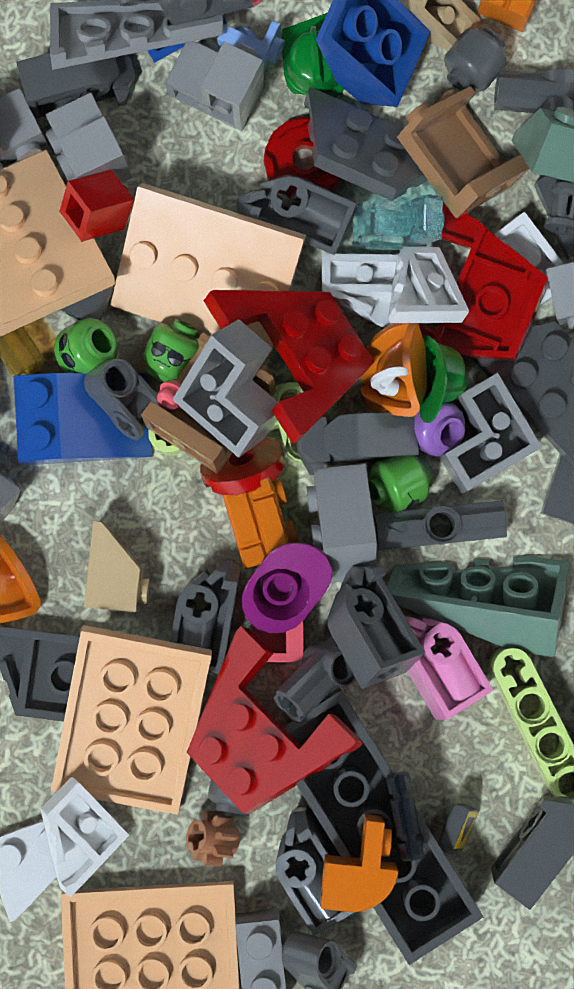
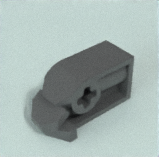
M50 53L16 62L27 103L36 119L46 116L45 114L88 93H92L96 102L116 97L118 106L126 105L130 89L136 77L132 60L127 55L52 70Z
M292 174L282 175L260 183L261 189L239 195L237 199V213L305 234V243L332 255L336 254L357 205L355 200ZM293 185L297 187L296 195L301 198L299 204L292 202L289 208L282 206L283 198L277 195L280 189L287 191L289 186Z
M389 412L338 415L331 417L330 420H326V417H323L296 442V450L309 475H314V471L317 472L318 469L325 468V464L379 461L391 456L419 455L418 440L414 429L415 416H395Z
M230 558L225 560L211 573L206 569L190 581L182 590L177 600L170 642L212 650L208 672L219 674L227 655L242 573V565ZM198 592L204 593L205 601L211 603V605H206L203 611L196 610V603L190 601V599L196 597Z
M383 565L352 566L343 579L328 615L329 631L361 689L406 673L425 654L423 647L382 579L387 573Z
M543 797L538 802L539 807L531 814L491 867L494 883L529 910L532 909L574 854L573 797Z
M306 806L295 808L290 813L287 831L283 834L276 859V874L309 930L315 936L355 912L321 909L320 894L324 856L341 855L312 809ZM294 858L298 862L303 861L305 859L308 862L307 867H305L303 864L295 866L292 862Z

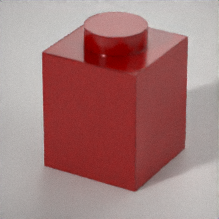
M111 169L69 180L59 212L81 242L124 230L134 198L131 196L129 189L121 183Z

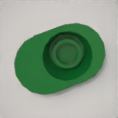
M327 13L282 29L281 39L285 40L282 51L284 77L287 87L293 94L307 95L309 88H314L337 98L344 91V88L336 82L316 42L317 35Z
M422 335L426 346L427 390L424 397L428 398L425 401L423 400L419 412L423 422L431 423L437 417L443 403L454 401L466 391L468 381L465 377V365L461 354L452 347L437 343L429 335Z

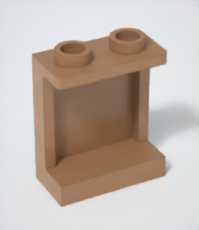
M471 86L458 93L454 89L447 91L430 107L427 103L416 107L406 116L405 119L408 124L397 136L398 140L456 219L512 187L530 169L521 154L505 162L468 112L466 104L476 94Z
M205 333L200 335L197 339L199 344L198 351L176 380L184 381L210 336ZM263 363L252 380L273 397L276 393L275 381L272 376L273 372ZM151 401L141 414L149 430L217 474L233 453L179 407L174 410H166L159 404L157 405Z

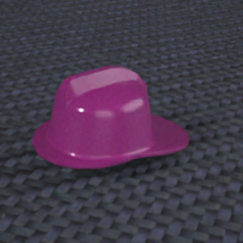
M290 542L274 549L253 573L242 593V609L247 620L257 629L268 633H284L296 628L326 593L331 583L332 567L327 556L317 547L306 543Z

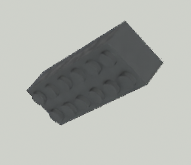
M338 687L329 693L301 722L288 719L281 725L303 745L327 715L333 714L359 737L363 743L353 752L345 753L332 761L330 766L320 772H314L296 783L337 851L343 857L360 858L364 814L382 816L385 822L384 828L392 830L389 857L381 856V861L395 862L398 876L390 894L373 908L410 965L484 918L417 809L420 829L417 837L422 840L423 858L415 861H402L400 859L397 845L400 837H396L390 804V799L393 796L388 793L386 781L387 775L394 772L342 689Z

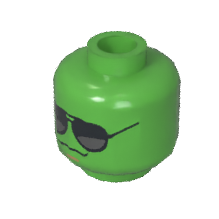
M85 318L64 328L57 335L54 343L55 357L65 373L86 374L100 363L116 359L118 353L117 340L113 331L104 322L94 318Z
M175 319L173 325L166 323L158 324L142 354V359L148 366L146 372L162 382L177 379L199 349L198 338L195 337L198 330L178 319Z
M391 456L381 459L371 466L368 484L371 501L376 505L380 504L388 512L396 513L424 501L428 496L429 487L432 486L433 479L428 464L420 456Z

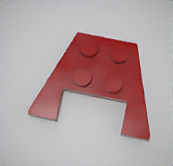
M443 202L431 233L434 237L470 249L457 281L458 288L469 312L463 322L439 323L437 329L418 323L422 335L431 336L439 344L452 347L461 354L462 358L517 360L549 284L548 277L508 244L497 238L476 218L466 213L456 219Z
M215 289L210 291L203 300L220 329L237 320H240L245 325L260 322L303 390L300 394L279 401L272 409L273 414L292 444L298 442L375 362L330 292Z
M240 626L234 635L186 753L243 814H251L294 788L299 781L314 772H320L330 766L331 762L345 753L353 752L362 745L363 741L336 715L328 714L307 741L301 745L246 689V686L273 655V652L249 628Z

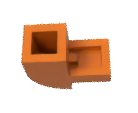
M364 814L360 858L334 855L324 856L320 894L321 909L344 912L365 911L380 904L392 891L398 876V869L395 862L381 861V856L389 857L392 838V830L384 828L385 822L382 816Z

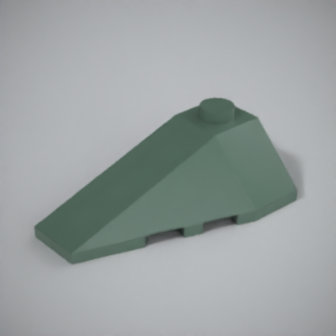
M557 107L556 111L540 108L514 133L511 141L532 173L574 183V110L565 107Z
M533 556L513 557V566L489 568L488 558L474 559V566L463 570H453L446 562L394 565L387 587L399 606L436 621L446 623L501 647L518 648L525 653L555 658L570 562Z

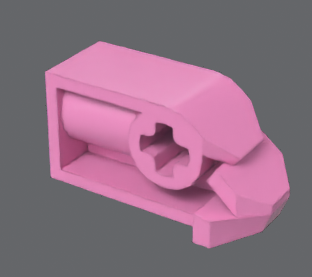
M405 616L425 651V654L407 672L435 720H448L494 691L456 628L427 618L417 620ZM441 639L443 646L439 648V653L433 654L430 647L435 644V640Z

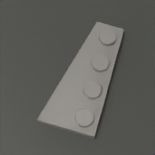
M119 0L50 3V57L52 70L223 35L222 14L172 26L157 0H145L144 3L134 6H120Z

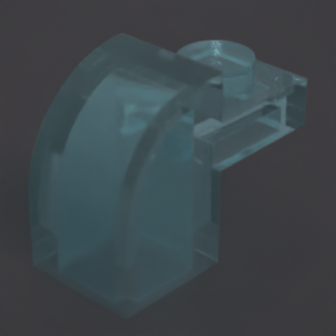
M427 194L407 202L375 197L357 204L353 212L352 247L385 251H401L403 246L432 247V242L442 239V229L444 226V214L442 212L443 196Z

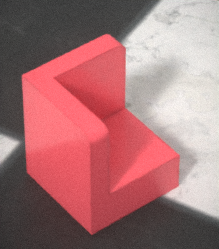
M303 621L296 628L284 633H268L257 629L252 624V632L273 652V655L267 662H302Z

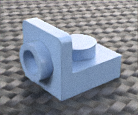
M272 20L263 41H260L258 36L247 28L236 27V29H233L227 25H223V35L217 38L219 48L225 41L233 46L241 43L255 50L259 54V58L263 60L264 73L269 62L273 64L278 62L285 44V40L281 39V24Z

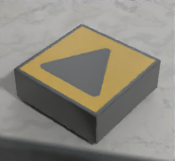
M467 804L453 805L438 840L439 844L452 851L463 850L480 810Z

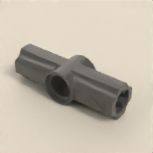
M549 69L542 74L500 71L497 76L494 92V110L535 113L540 108L556 111L557 107H565L574 110L573 70Z
M503 500L453 506L440 505L433 508L374 514L378 551L507 537V519ZM435 514H443L450 520L451 530L444 538L437 537L430 531L429 522Z
M332 636L325 643L314 642L309 645L303 654L302 665L276 690V695L273 698L277 706L294 721L301 722L336 686L348 687L356 679Z

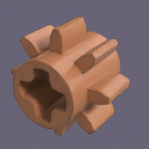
M205 810L203 820L194 819L186 833V844L189 851L193 853V860L203 861L204 866L222 867L223 857L233 858L240 843L239 830L233 824V817L223 816L222 812Z

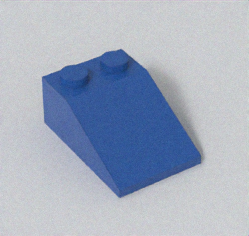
M333 0L317 35L316 42L336 82L356 100L363 104L398 107L430 34V30L399 0Z
M48 373L13 376L18 462L25 465H42L152 457L149 429L147 427L143 429L144 435L139 440H133L124 435L114 425L106 412L88 395L84 385L85 374ZM106 373V383L109 388L114 390L115 379L111 373ZM138 373L148 384L147 373Z

